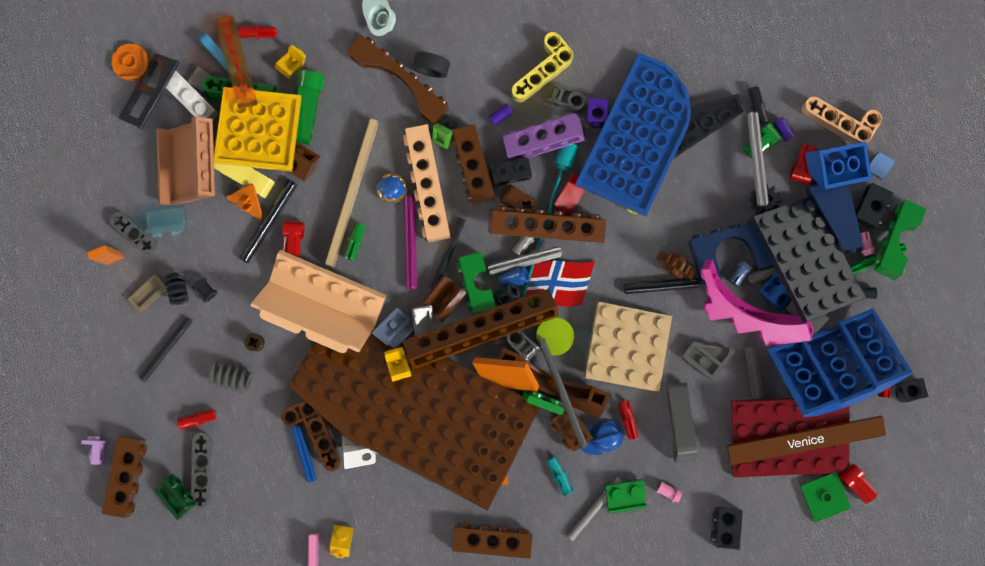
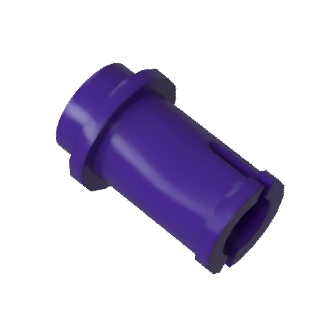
M507 103L501 104V107L488 117L497 126L507 116L511 117L513 111Z
M781 117L773 122V124L786 142L794 137L795 133L786 123L787 119Z

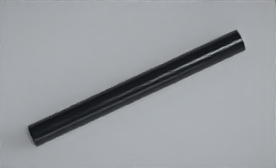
M458 218L430 287L431 289L434 288L445 273L466 221L462 218Z
M185 318L139 379L143 382L147 381L193 321L190 318Z

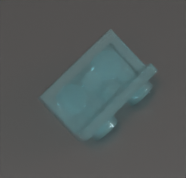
M184 207L146 212L148 229H145V232L150 236L152 235V238L164 237L163 234L171 233L173 236L182 235V231H188L186 208Z

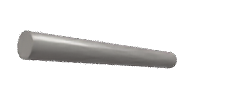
M616 477L612 483H618L623 481ZM605 491L567 535L570 540L574 541L605 504Z

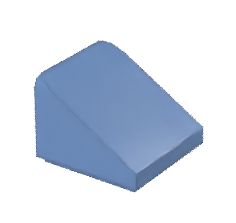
M878 152L869 163L871 173L882 180L895 161Z

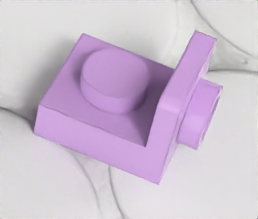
M88 436V440H81V444L92 445V448L89 450L90 464H104L106 441L100 440L99 436Z

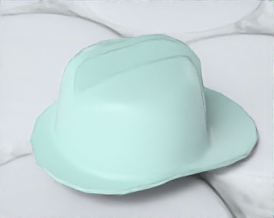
M363 0V14L370 32L376 36H382L392 31L396 22V15L390 9L388 1Z

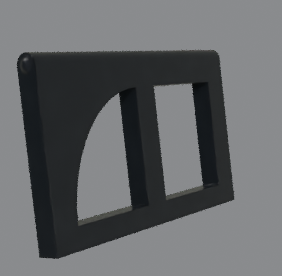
M155 53L147 70L144 72L120 114L119 119L139 129H143L180 62ZM159 64L160 78L156 88L147 86L148 81ZM142 93L151 96L139 118L130 115Z

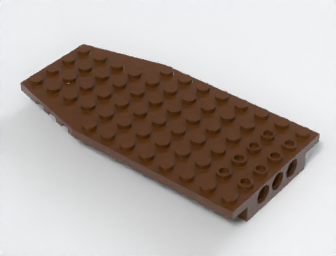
M372 333L360 352L348 348L345 353H340L313 341L288 384V387L308 403L348 440L369 449L375 454L487 511L489 510L540 407L527 403L523 396L481 377L479 374L447 358L412 369L404 343L398 348L403 347L411 376L392 382L384 352L392 350V347L384 344Z

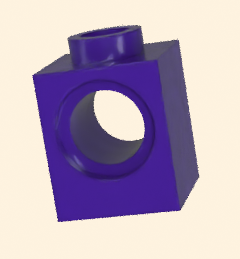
M588 99L587 125H591L592 128H602L607 120L608 99ZM599 110L602 113V117L595 118L592 112Z

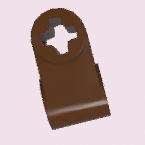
M512 184L507 186L499 198L501 203L511 209H515V207L524 208L523 204L527 205L530 203L531 210L527 209L526 211L533 212L536 207L535 201Z

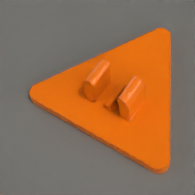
M251 183L227 196V200L240 207L241 211L248 212L259 220L263 218L254 184Z

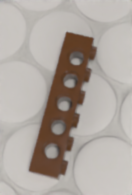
M496 206L495 209L490 208L488 232L499 235L604 243L607 220L601 218L599 214H590L589 217L582 216L583 213L578 212L564 215L563 211L553 210L552 214L545 213V210L534 209L533 212H527L526 208L515 207L514 210H507L506 206ZM508 216H513L514 218L511 225L505 224ZM531 217L533 220L532 225L525 227V220ZM550 219L551 226L544 229V221ZM565 221L570 222L567 230L562 229V224ZM587 222L588 229L582 232L581 225Z

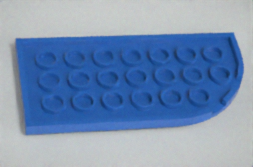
M639 52L576 182L577 187L645 217L684 138L691 115L688 91L684 83L677 77L676 72L669 66Z

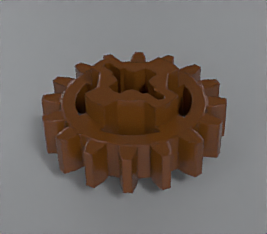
M660 251L656 257V260L662 264V269L679 279L683 276L692 279L696 273V270L690 266L691 262L673 251L669 254L665 251Z

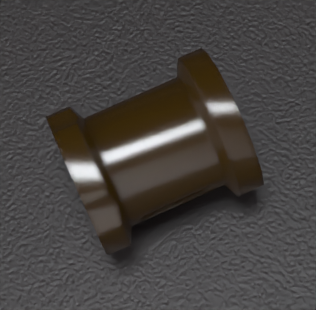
M250 334L245 338L244 344L248 350L258 352L264 348L265 340L262 336ZM252 339L258 340V342L256 343L257 347L251 346V344L253 343Z

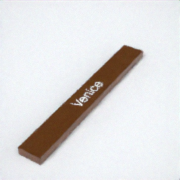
M880 415L728 444L729 461L731 465L886 436L884 418Z

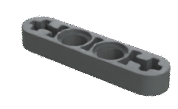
M197 433L192 440L191 494L196 502L194 507L197 509L207 507L211 500L212 441L207 433ZM201 436L207 441L203 444V450L207 449V453H197V450H201V444L197 443ZM200 455L206 457L207 462L204 466L197 464L196 460ZM199 475L206 477V483L203 486L198 485L196 482V478ZM206 488V491L202 492V498H205L206 501L200 505V502L196 501V498L200 497V491L196 492V489Z

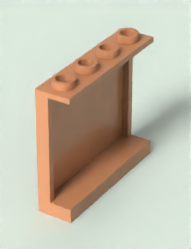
M193 117L191 118L192 123L169 130L157 129L159 204L176 206L215 196L212 119Z

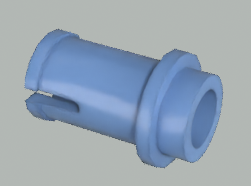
M743 261L741 264L738 263L739 267L729 278V281L733 283L739 277L735 282V285L738 287L746 275L751 273L750 270L752 268Z

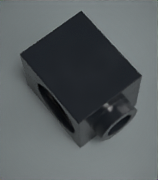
M916 378L895 384V395L898 400L900 399L901 403L929 397L924 378ZM908 386H911L913 388V394L911 396L907 394Z

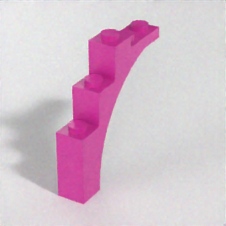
M713 259L705 260L703 268H701V277L707 284L706 293L708 297L706 302H704V311L709 315L710 321L731 318L733 327L736 326L738 334L759 331L760 339L764 340L765 347L812 340L814 329L811 321L803 324L799 315L776 314L746 303L732 293L721 281Z

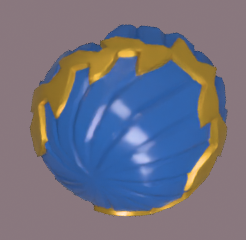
M394 173L382 176L376 182L375 187L378 197L387 203H398L403 200L408 190L404 179Z

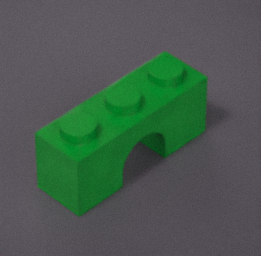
M482 252L459 257L460 262L457 263L459 274L464 275L465 281L461 282L465 292H468L470 298L466 300L468 310H473L475 315L485 310L496 308L491 289L481 291L474 286L475 277L486 273Z

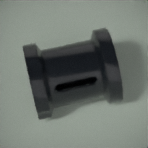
M205 277L192 287L194 291H197L202 296L205 303L209 302L218 293L216 289L213 290L207 283Z
M509 283L505 289L495 292V300L499 305L507 304L512 299L515 300L520 297V290L513 283Z

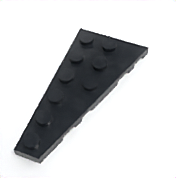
M739 94L691 106L689 125L674 158L741 115L744 110Z

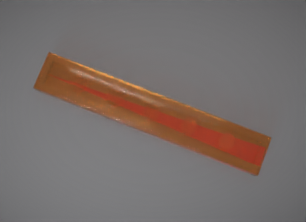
M230 15L214 18L238 109L256 106L257 99L234 17Z

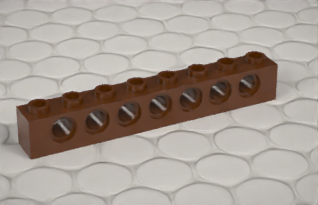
M548 288L507 304H502L496 308L485 310L471 317H466L457 322L446 324L443 327L429 330L421 335L410 337L403 341L412 369H416L559 317L557 304Z

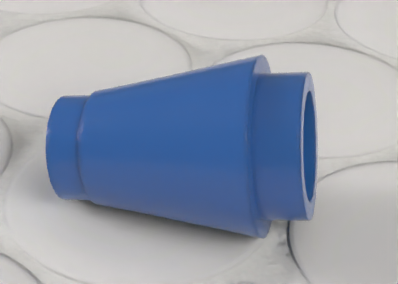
M519 266L500 275L499 281L501 286H506L509 283L525 285L526 282H529L527 269Z

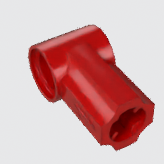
M809 144L801 145L797 161L794 163L790 173V179L807 185L810 183L812 176L808 172L805 153L816 151L818 148Z
M284 221L283 251L300 258L301 239L304 237V222Z
M852 464L839 476L843 484L852 489L865 504H868L877 497L878 492L865 479V474L855 464Z

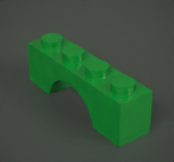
M906 199L901 204L895 206L892 213L895 216L889 222L886 229L888 231L887 237L885 236L880 244L882 250L874 260V264H876L875 272L894 281L902 276L908 258L900 248V235L904 231H914L921 225L927 210L926 208Z

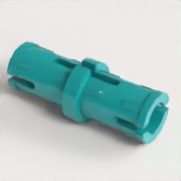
M557 456L547 460L546 463L552 472L553 480L557 482L563 496L572 493L574 489L566 476L568 474L561 467Z

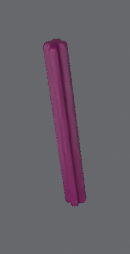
M407 195L404 197L406 289L414 290L417 289L415 196Z

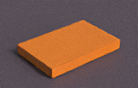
M478 357L473 360V365L481 377L489 379L505 388L537 391L539 388V384L527 362Z

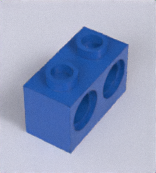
M777 272L758 291L767 304L779 312L791 301Z

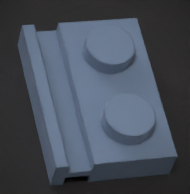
M396 308L372 334L387 346L389 345L392 349H396L414 332L413 322H411L412 319Z

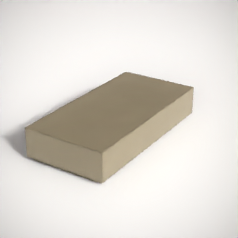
M154 273L127 300L139 313H142L167 290L166 284Z

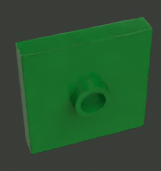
M837 472L799 485L815 523L851 509Z

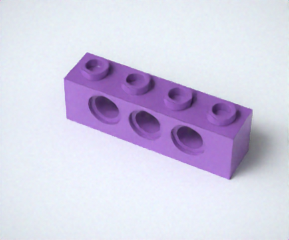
M575 113L565 114L559 119L546 120L540 125H530L521 131H511L508 135L503 136L507 157L511 161L530 158L585 141L580 119ZM565 128L563 133L558 134L560 129ZM543 134H547L544 139L540 140ZM526 139H529L526 145H522Z

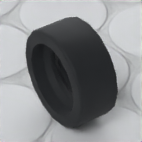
M417 52L412 68L426 76L445 78L448 74L450 61L433 53Z

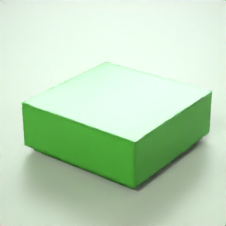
M436 123L433 126L431 141L448 149L451 146L453 131Z

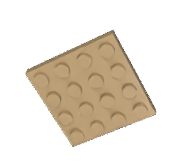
M597 302L584 378L659 392L672 316Z

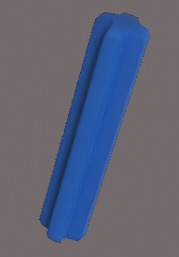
M296 426L291 431L305 479L308 483L317 480L304 432L301 426Z

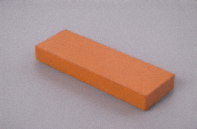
M106 245L95 248L87 253L90 260L104 265H109L124 258L121 251Z

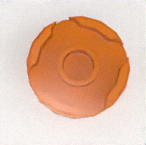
M127 43L121 45L112 55L111 65L113 71L119 78L125 81L141 79L150 63L148 53L137 44Z

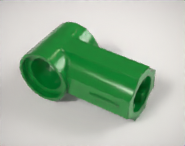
M771 123L760 130L762 151L772 147L782 139V136ZM748 141L742 148L745 154L752 159L750 141Z

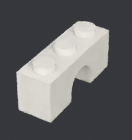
M177 71L174 72L166 88L195 117L210 118L214 121L220 114Z

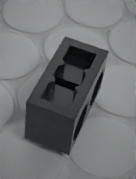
M529 158L491 164L494 187L531 180L532 173Z
M716 506V511L712 513V522L715 523L714 531H711L710 537L713 546L716 548L740 550L743 510ZM725 513H730L731 520L728 523H724L722 520ZM726 532L729 533V540L722 543L721 535Z

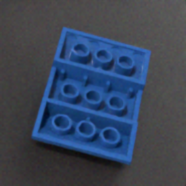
M874 308L839 321L837 326L814 334L811 341L781 344L767 350L803 417L826 414L856 404L888 389L913 373Z

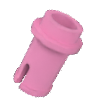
M869 231L860 233L863 243L861 254L864 257L874 255L876 248L873 247Z
M663 481L657 490V493L671 499L673 503L674 501L678 503L683 494L679 488L677 490Z

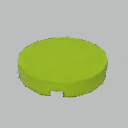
M554 318L543 322L537 329V344L539 345V339L545 338L551 355H561L567 352L573 345V328L562 318Z

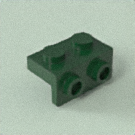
M172 474L165 476L162 479L163 482L154 491L173 516L179 520L196 505V502L193 500L192 494L182 486L181 480Z

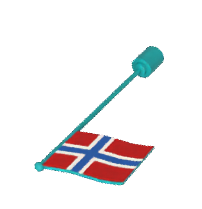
M575 144L557 150L554 164L557 165L556 168L559 169L547 213H551L563 171L572 169L578 146ZM547 219V220L544 221V223H543L544 229H546V226H547V223H548V220H549V219ZM543 238L538 239L535 252L539 251ZM545 261L532 264L528 272L529 282L525 283L521 297H526L549 288L557 306L571 307L582 305L595 261L586 263Z

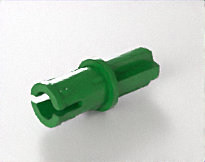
M354 223L344 255L346 260L355 261L359 246L362 245L361 241L366 229L365 225Z

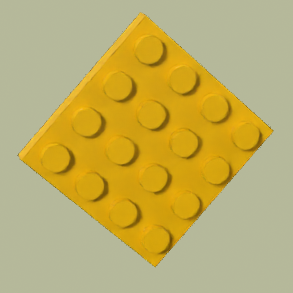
M224 87L214 163L292 172L301 95L244 89L245 100L242 89Z

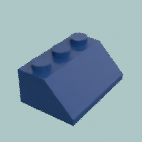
M866 142L851 143L805 153L808 172L823 190L872 180Z

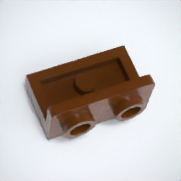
M443 275L422 301L421 306L431 305L433 316L443 323L455 306L461 302L466 292Z

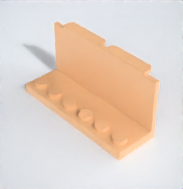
M280 250L275 260L270 281L253 300L251 307L261 310V319L293 333H299L301 330L306 331L308 339L335 351L345 353L350 348L360 352L377 324L386 295Z

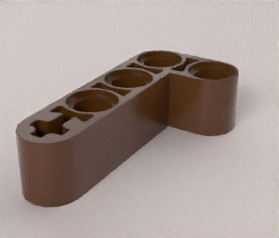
M305 401L285 409L281 415L283 423L291 426L304 421L324 468L328 471L340 468L342 458L324 417L315 410L311 414H307L304 408L308 403ZM290 411L296 414V419L293 422L287 419V414ZM315 421L321 423L322 427L319 432L314 431L312 428V424ZM323 438L329 441V447L326 450L320 446V441ZM333 450L334 453H330L332 459L336 458L337 460L335 467L328 464L330 457L329 455L324 456V453Z

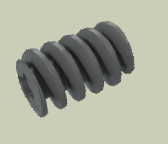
M215 360L209 373V383L212 385L216 383L218 387L224 384L225 389L231 387V390L234 392L239 388V393L243 394L250 386L253 372L251 371L246 376V369H243L241 373H239V367L231 371L230 364L224 369V363L221 362L218 367L217 360Z

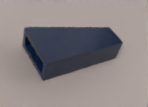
M849 184L824 190L820 185L806 189L807 196H811L812 200L816 203L841 251H846V254L858 252V248L863 247Z

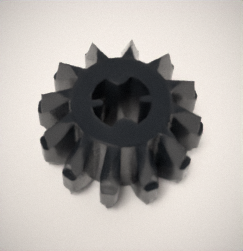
M766 184L769 202L765 206L757 205L756 191H751L750 194L753 197L749 198V202L754 204L750 209L756 207V215L760 214L761 211L763 214L780 207L778 203H781L782 199L777 198V196L781 193L773 192L775 186L769 189L768 184Z
M175 272L166 275L164 279L169 303L171 305H181L188 302L189 296L184 274L182 272Z

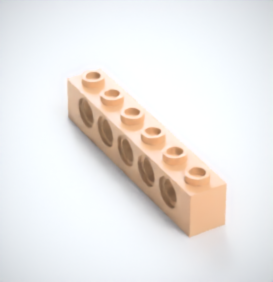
M428 124L406 128L403 140L405 146H409L410 153L406 154L408 164L413 166V171L410 172L412 183L416 182L417 190H414L416 201H420L421 208L418 209L419 219L424 221L425 227H421L423 239L427 238L428 243L449 239L451 237ZM422 143L424 148L421 151H415L414 145ZM421 161L428 164L424 170L417 168L418 163ZM423 180H430L431 186L423 188L421 183ZM433 198L435 204L432 207H427L425 205L426 199ZM433 216L439 219L438 224L434 226L428 223L429 218Z

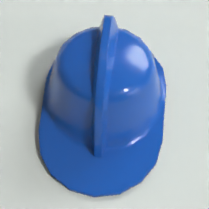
M612 420L586 426L593 439L587 442L588 446L581 448V450L590 455H599L619 448L624 439V432L621 426Z

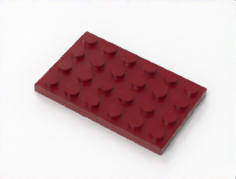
M793 398L731 400L732 444L850 421V406L826 414L803 417ZM850 443L732 465V476L737 478L843 473L850 467Z

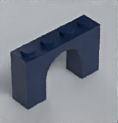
M750 220L747 221L746 225L740 226V223L730 225L728 230L722 231L721 228L711 230V234L706 236L703 233L693 235L692 239L688 241L700 286L706 284V281L701 277V268H703L705 260L713 259L718 277L722 279L716 260V250L718 245L726 239L740 240L748 247L755 271L773 266Z

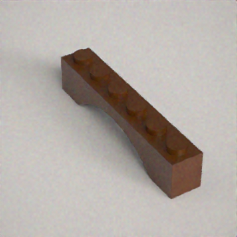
M360 35L346 51L348 56L362 68L383 70L400 79L414 95L420 116L432 126L438 123L442 116L449 111L447 100L442 96L437 97L434 95V90L429 85H422L418 81L419 78L413 72H406L402 63L398 60L394 62L389 58L390 54L383 48L378 49L375 46L376 43L367 36L365 38L363 35Z
M505 348L502 349L498 359L527 362L539 384L537 392L561 401L550 374L538 369L521 355ZM562 380L572 407L600 418L605 410L610 393L594 386L580 385Z

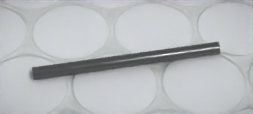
M545 338L539 339V346L580 448H585L588 444Z

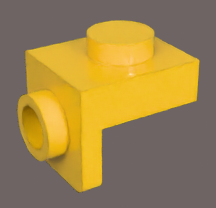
M291 45L289 46L288 53L275 63L274 68L290 79L304 66L306 55L301 49Z
M403 347L384 352L392 382L411 376Z
M334 525L330 542L331 555L337 558L350 556L353 536L352 527Z

